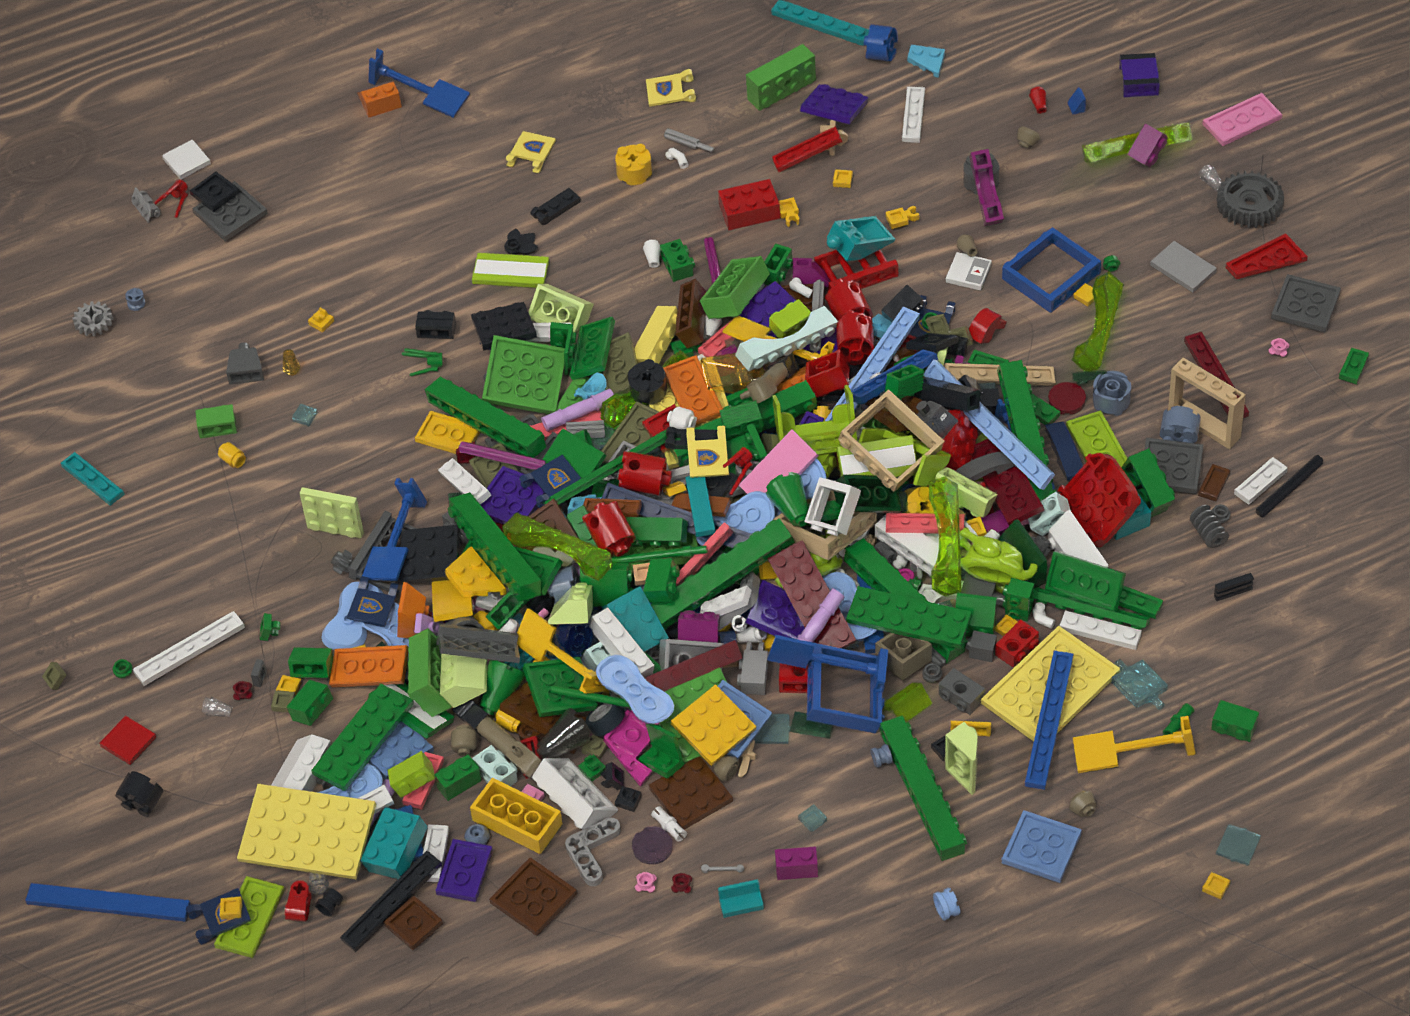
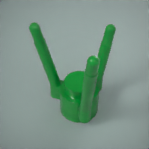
M405 348V352H402L403 356L427 358V365H431L430 368L410 373V376L438 371V367H443L442 353Z

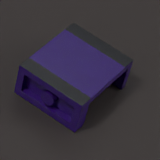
M1155 53L1120 55L1119 69L1122 70L1123 97L1159 95L1160 82Z

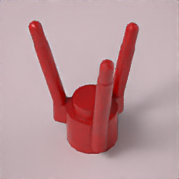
M177 180L154 204L157 205L170 194L175 198L181 197L174 216L177 218L184 200L188 196L186 193L188 185L183 180Z
M742 447L723 464V468H726L733 462L739 467L744 466L729 493L730 495H733L747 470L753 465L750 462L753 459V455L745 447Z

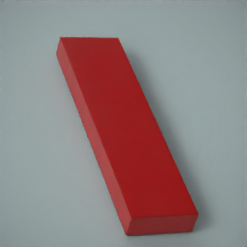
M835 126L772 156L777 171L781 172L843 141Z

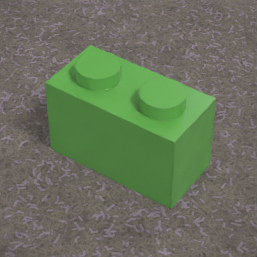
M233 404L195 410L200 439L237 433Z

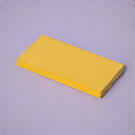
M450 580L432 582L434 622L473 615L472 597H463Z

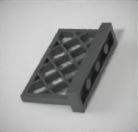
M384 511L350 565L349 578L355 581L357 578L360 579L372 548L383 547L382 541L390 539V529L397 520L392 517V513ZM404 523L402 530L417 528ZM368 580V583L389 592L391 583L387 585L381 582V580Z
M439 623L436 643L439 645L440 654L519 663L520 661L517 645L518 633Z

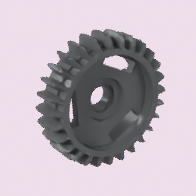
M1244 171L1243 174L1237 172L1236 176L1231 174L1230 178L1227 177L1218 189L1217 208H1219V213H1223V218L1228 217V222L1234 221V225L1237 223L1241 227L1247 225L1248 229L1250 226L1257 228V225L1263 227L1264 223L1270 225V222L1275 221L1276 217H1279L1280 212L1283 210L1284 192L1281 185H1278V181H1273V177L1267 178V174L1260 175V171L1258 174H1254L1253 171L1251 173ZM1265 193H1267L1272 200H1268ZM1252 200V201H1254L1255 203L1252 204V205H1249V204L1246 203V201Z

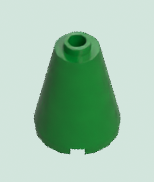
M788 472L789 475L784 477L782 474L778 475L766 487L768 499L793 526H805L807 524L805 519L809 508L801 476L794 472Z
M490 660L487 669V692L482 694L480 706L484 707L483 710L491 715H494L495 712L497 713L500 709V704L512 695L525 679L524 672L500 661Z

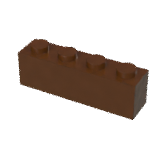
M696 278L680 285L675 334L687 348L703 342L706 313L700 300L707 291Z

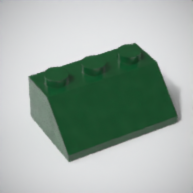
M844 474L835 481L861 490L854 512H901L897 492H893L890 488L885 487L882 480L875 475ZM834 491L836 502L842 506L846 494Z
M1018 519L1014 520L998 540L1009 543L1022 554L1024 570H1028L1030 564L1038 566L1034 576L1026 580L1027 582L1034 583L1035 589L1046 584L1047 559Z

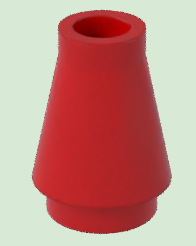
M1040 86L1032 88L1029 97L1037 113H1045L1047 111L1046 91Z

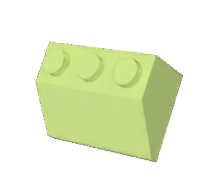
M538 284L528 313L531 320L536 323L573 324V332H576L577 335L580 326L587 323L594 304L549 284Z
M948 467L937 473L933 489L940 494L941 498H948L953 501L955 506L970 510V513L975 517H985L988 515L998 495Z
M577 583L575 586H572L554 605L548 624L588 623L593 610L592 585Z
M441 654L440 694L453 708L487 692V659Z
M963 722L945 735V769L973 795L976 788L978 734L973 727H969Z

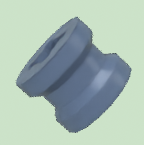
M132 288L126 292L127 306L130 310L138 311L145 306L144 294L141 289Z
M887 744L882 745L878 749L875 747L870 749L876 768L881 767L884 763H892L891 752Z

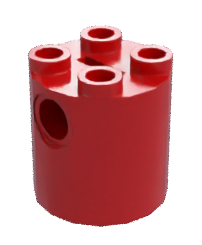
M837 280L825 295V300L837 321L847 311L863 313L873 318L869 304L857 282Z
M847 311L838 320L836 325L837 350L841 349L848 364H863L874 350L872 318L863 313Z
M624 451L622 463H624L623 469L620 468L618 475L619 487L634 492L660 496L663 486H670L672 471L666 470L667 458Z
M617 501L606 505L604 502L595 505V510L584 515L582 520L601 555L604 557L612 555L619 557L626 554L632 543L636 540V536Z

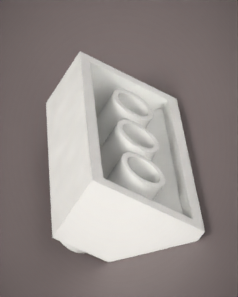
M1070 510L1066 511L1049 529L1048 540L1050 541L1049 547L1052 548L1051 550L1105 567L1109 566Z
M313 734L298 739L271 786L312 792L317 784V777L312 775L311 770L331 746L330 740Z
M544 758L532 776L537 782V786L549 795V798L562 808V812L574 821L575 826L580 829H586L610 818L618 811L613 803L569 758Z

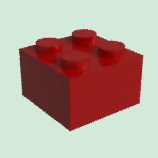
M841 349L806 362L805 380L808 382L816 398L819 396L824 397L835 390H842L844 385H849L850 367Z

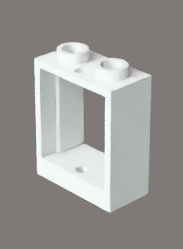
M819 477L805 522L811 524V529L820 532L826 529L828 534L838 536L839 533L847 535L861 490L850 485ZM830 490L846 494L836 526L820 522Z

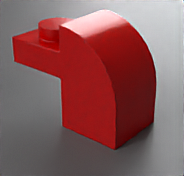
M984 308L973 319L969 332L972 339L980 344L990 343L995 329L1004 328L1007 321L1003 320L1000 314Z

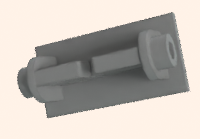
M135 187L131 202L149 223L151 217L160 216V209L152 203L153 200L146 191H139Z

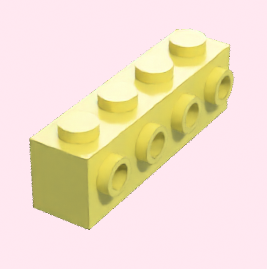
M676 306L656 307L634 348L637 363L644 362L647 359H651L658 364L660 363L676 332L678 312Z

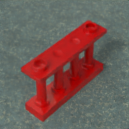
M837 250L814 257V261L825 271L830 280L828 282L829 290L837 280L857 282L860 288L863 289L899 276L896 259L887 262L881 250L874 252L880 265L870 267L864 257L858 260L864 270L857 273L853 272L848 262ZM841 264L847 276L837 279L831 266Z

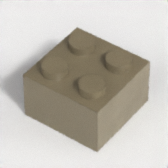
M889 633L875 643V655L878 656L880 648L887 649V669L902 680L932 661V644L928 641Z

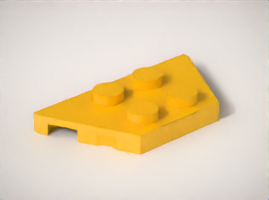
M469 547L445 569L447 578L463 597L488 596V592H500V595H506L505 586L473 547Z

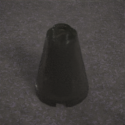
M572 708L567 709L537 744L538 749L536 752L541 759L556 758L593 741V738H591L593 735L589 727L581 717L578 719L574 716L577 712Z

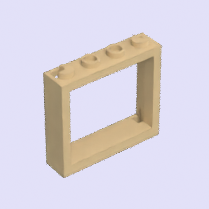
M1182 358L1171 370L1168 411L1173 406H1180L1179 404L1193 409V413L1196 415L1198 413L1201 417L1199 431L1230 449L1241 438L1246 394L1187 359ZM1184 380L1229 407L1227 424L1183 398Z
M888 390L841 431L838 440L843 448L848 449L854 454L857 461L862 462L868 467L871 474L876 475L882 480L885 487L895 492L918 471L922 457L901 476L896 478L860 445L852 435L885 407L930 448L924 455H936L942 449L945 441Z
M830 490L827 501L835 500L834 491ZM812 498L807 499V504H811ZM854 512L853 516L855 517L851 520L847 535L839 533L838 536L830 535L826 539L800 527L793 526L782 513L773 520L780 518L792 535L795 543L803 540L809 552L829 560L877 523V512Z

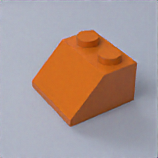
M394 81L357 93L368 118L401 108L400 95Z
M403 582L398 608L397 637L410 638L416 635L414 632L416 614L422 613L429 616V606L426 605V597L407 582Z

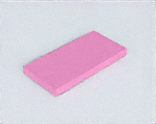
M1260 93L1204 119L1203 125L1222 146H1225L1282 119V114Z
M791 430L739 486L747 494L754 491L766 493V487L772 479L781 474L783 477L788 476V472L801 475L819 455L794 430Z

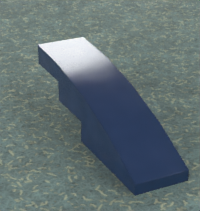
M1063 421L1045 425V430L1051 440V447L1056 454L1057 463L1067 481L1071 480L1083 467L1075 444Z

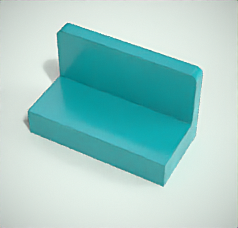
M758 879L718 888L723 918L764 910Z

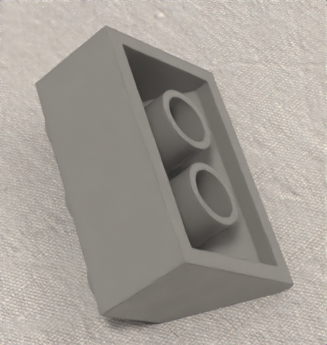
M673 639L660 640V668L664 670L719 647L724 643Z

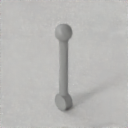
M707 864L701 866V870L703 873H708L709 871H738L741 873L744 871V866L740 864L733 867H709Z

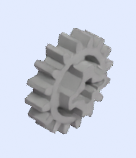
M91 301L90 305L84 303L83 308L78 307V312H74L72 319L75 329L79 330L80 334L85 332V336H88L92 333L94 337L96 333L101 335L102 330L108 331V326H112L113 316L111 309L107 308L106 304L101 306L100 301L96 304Z

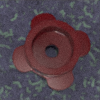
M239 681L234 684V700L252 698V684L246 681Z
M685 873L674 875L672 877V892L690 893L692 890L690 882L693 880L692 876Z

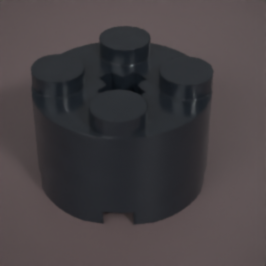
M647 359L636 364L628 371L630 393L636 402L653 405L664 399L667 391L665 371L661 365L651 359Z
M132 771L131 773L128 772L115 796L122 801L121 806L130 811L134 808L142 816L148 817L164 791L158 783L155 785L149 782L151 778Z

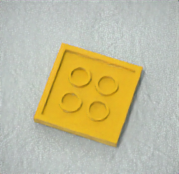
M716 684L671 720V725L711 766L754 732L757 727Z

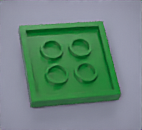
M573 657L582 664L580 657ZM562 660L524 663L523 671L539 717L592 711L597 708L595 701L551 693L552 685L579 690L584 680V676Z

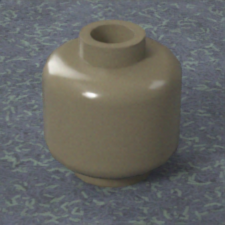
M459 725L451 732V749L457 752L458 755H470V752L476 750L477 732L471 726Z

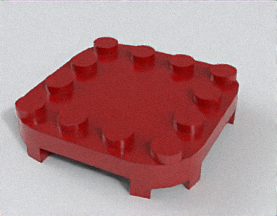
M1095 453L1088 454L1085 457L1087 462L1066 486L1061 485L1057 491L1068 499L1072 514L1093 544L1101 548L1109 542L1133 515L1141 503V498L1138 496L1135 486L1115 458L1108 454Z

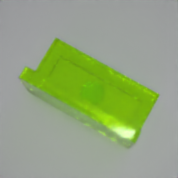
M912 682L886 700L884 708L887 711H893L896 717L903 716L905 722L929 707L932 702L922 683Z

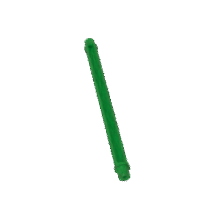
M666 430L629 451L641 454L649 453L665 443L667 439ZM623 455L550 496L548 500L543 502L544 505L552 499L561 504L620 470L624 464L622 463Z

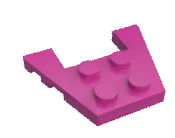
M627 709L624 712L625 715L621 723L611 732L607 733L603 741L636 783L642 786L652 774V770L637 759L651 741L646 723L640 721L632 710Z

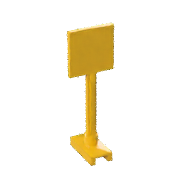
M741 316L735 317L722 332L744 342L754 337L777 339L767 335L771 328ZM828 341L821 348L820 354L804 349H797L793 351V354L811 361L832 353L835 344Z
M530 608L526 609L517 631V645L519 648L538 662L544 660L547 650L584 676L579 689L584 694L610 691L600 683L596 671L589 670L552 643V638L557 629L555 626L548 624V621Z
M1189 716L1180 717L1181 731L1173 732V734L1117 744L1114 741L1113 730L1073 737L1078 773L1118 767V752L1170 743H1184L1187 755H1195Z

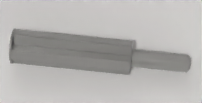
M667 128L664 133V138L693 149L701 148L709 152L714 151L713 147L700 143L699 139Z

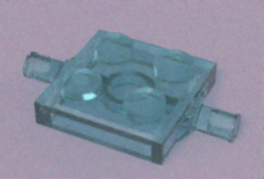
M1121 659L1115 662V665L1120 668L1121 672L1114 675L1111 682L1136 708L1150 702L1158 710L1164 707L1165 704L1158 696L1167 691L1168 685L1143 659L1132 666H1127Z

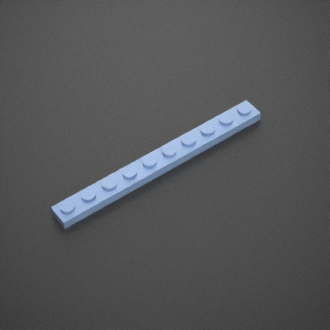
M902 307L850 383L849 388L851 391L871 380L869 377L873 374L884 371L918 321L920 313ZM845 392L835 406L846 404ZM854 402V412H856L857 409H858L859 406H860L859 404H856L855 402ZM832 411L825 421L832 420Z
M934 359L925 370V373H923L925 377L962 385L939 361ZM981 402L980 408L968 412L963 411L969 420L1039 489L1044 490L1055 474Z

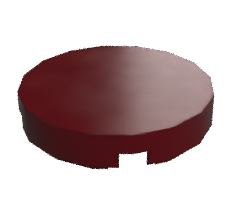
M1063 382L1051 388L1048 400L1051 406L1060 411V414L1069 413V415H1072L1083 409L1086 395L1081 386L1071 382Z

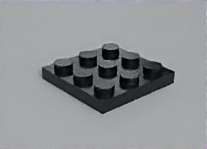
M517 302L512 305L471 314V319L483 351L492 348L494 335L523 341L537 338L536 330L524 302Z
M457 525L402 530L401 547H407L409 550L400 572V583L403 585V582L414 584L449 580L445 569L459 557V527Z

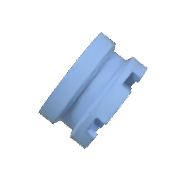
M949 887L941 893L938 891L933 894L936 910L943 921L949 919L952 915L954 917L960 915V907L956 903L957 898L953 891L949 892L951 890Z

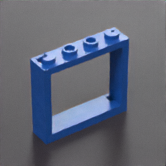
M1052 227L1047 232H1043L1037 240L1031 242L1027 248L1018 252L1012 260L1007 261L1003 265L1002 279L1049 313H1052L1072 297L1082 285L1088 284L1101 273V260ZM1053 243L1083 264L1084 267L1051 294H1048L1017 271Z
M815 643L813 649L814 653L863 663H875L877 658L876 655ZM809 660L807 720L876 733L884 719L882 709L885 699L882 698L885 684H882L881 693L873 692L874 675H870V717L821 708V663Z

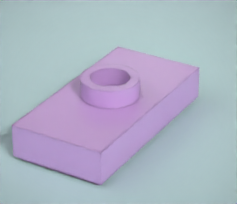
M419 613L416 614L414 632L418 634L429 628L437 636L439 623L444 624V622H434V618Z

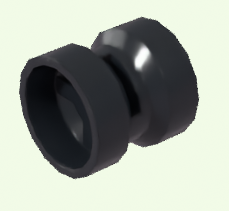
M328 887L323 892V897L315 903V907L323 915L331 917L335 912V907L339 906L343 901V897L338 891Z

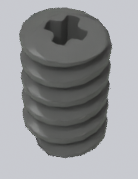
M1201 505L1191 513L1190 521L1208 547H1218L1228 540L1229 534L1225 532V528L1221 526V522L1218 521L1214 512L1210 510L1209 505Z

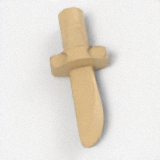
M755 740L751 742L740 757L743 759L738 777H743L748 771L750 760L756 759V753H753Z

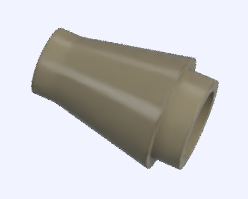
M964 234L958 238L957 247L959 250L970 257H974L978 253L972 236Z

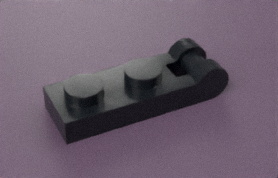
M567 188L543 205L534 207L530 214L534 218H538L539 223L546 225L580 203L581 199L572 189Z
M668 427L666 429L667 439L665 440V447L668 449H688L687 429ZM694 429L695 441L718 439L717 430Z

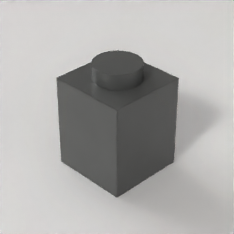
M973 631L972 638H968L966 649L969 650V658L992 662L997 635Z

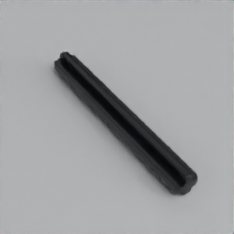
M1315 455L1256 508V514L1260 517H1265L1323 464V458Z

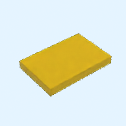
M430 410L415 436V442L456 454V449L459 448L462 441L474 442L480 432L457 418Z

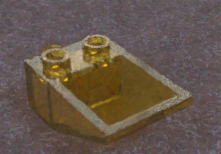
M736 353L701 359L707 389L713 391L738 392L747 388V385L754 379L761 377L768 370H764L762 366L759 369L755 368L748 371L735 356Z

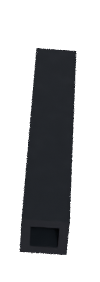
M923 376V390L914 394L915 397L922 401H932L941 406L965 412L980 408V389Z

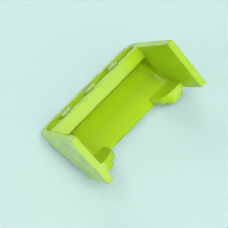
M844 385L846 404L834 407L832 420L795 425L794 418L790 413H781L778 398L776 395H772L779 442L791 430H794L817 454L837 452L836 447L842 446L838 440L841 431L855 419L853 394L849 386ZM855 432V433L852 435V437H853L856 441H857V432Z
M863 428L858 443L908 435L901 432L896 433L889 428ZM913 438L916 460L922 457L917 474L912 475L914 476L913 484L927 487V485L934 483L937 473L947 466L951 455L942 450L936 455H924L930 448L922 441Z

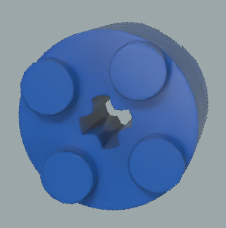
M871 24L868 36L864 37V46H867L866 59L892 61L897 48H894V42L898 43L897 29L891 26Z

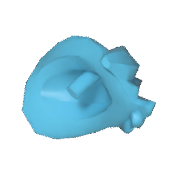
M597 372L593 374L582 388L575 390L574 397H582L585 400L590 398L591 395L605 391L606 378L602 373Z

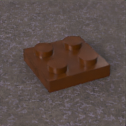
M413 896L385 920L384 925L409 948L414 950L443 925V920Z

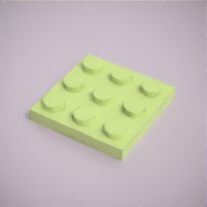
M301 488L299 494L307 528L314 531L320 530L331 534L346 535L351 538H362L364 531L356 497Z

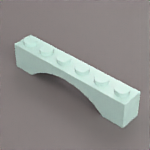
M823 306L812 311L805 326L795 334L780 339L754 337L740 343L735 356L748 371L755 368L759 369L764 364L772 363L779 357L788 356L797 349L801 350L810 343L818 342L821 338L830 337L834 334L838 321Z

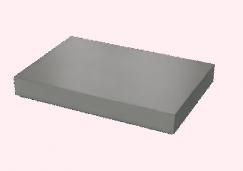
M1175 241L1152 259L1150 266L1192 293L1217 272L1215 266Z

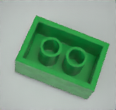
M1148 448L1129 456L1121 468L1150 509L1151 517H1154L1168 510L1175 500V493L1168 486L1165 473L1157 465L1158 461L1155 454L1151 453Z

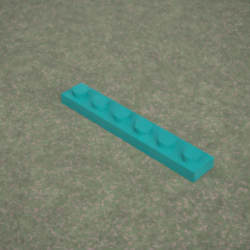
M778 0L771 10V15L861 46H864V37L868 36L869 29L784 0Z

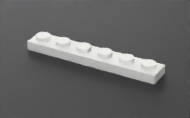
M233 611L135 667L133 672L142 685L145 686L245 628L244 623Z

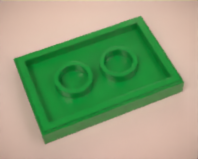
M562 428L542 460L549 463L563 455L577 474L583 478L597 470L607 455Z

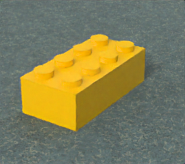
M491 778L470 807L472 821L482 824L488 829L539 854L544 851L563 824L560 810L494 778Z

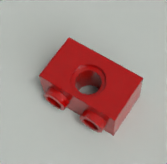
M780 663L779 693H807L808 664L805 669Z

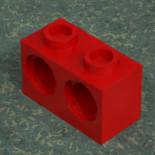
M1020 619L996 643L995 656L1014 668L1031 650L1039 645V631Z

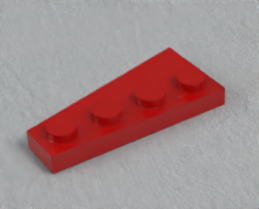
M1285 233L1227 262L1225 268L1237 280L1305 262L1308 256Z

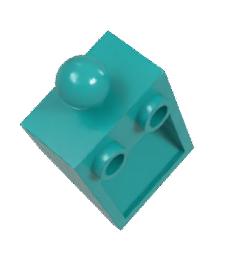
M876 216L834 221L827 236V246L833 250L837 249L846 261L860 260L895 241L892 234Z

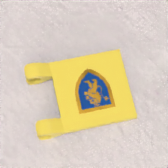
M687 69L680 74L646 79L649 107L679 101H696L693 89H689L684 93L682 91L681 81H693L692 70Z
M523 131L511 153L506 156L507 166L514 167L516 159L521 158L533 161V172L540 173L545 159L556 142V138Z
M725 426L717 427L718 439L695 441L694 428H687L690 478L729 475L728 466L723 468V464L728 461Z

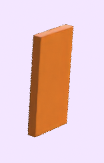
M697 355L663 367L666 381L678 406L694 412V415L697 417L696 425L720 417L719 410L723 408Z
M408 646L335 649L329 685L334 688L380 685V683L383 685L404 684L409 653Z

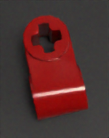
M298 880L291 885L288 901L285 906V920L307 922L312 895L305 881Z

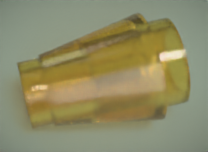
M291 349L283 352L282 370L289 376L296 375L300 370V363Z

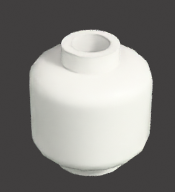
M676 407L668 413L667 422H669L670 427L677 429L695 428L697 417L692 410Z

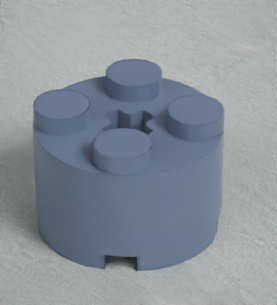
M1107 371V374H1099L1093 383L1094 408L1106 414L1121 415L1130 404L1131 382L1128 381L1125 374L1118 371Z
M1173 406L1169 411L1167 409L1164 410L1160 437L1163 440L1195 443L1198 439L1200 415L1198 413L1197 415L1194 414L1193 409L1184 406Z
M574 566L559 569L551 583L548 592L550 597L554 596V604L572 586L580 582L579 575Z

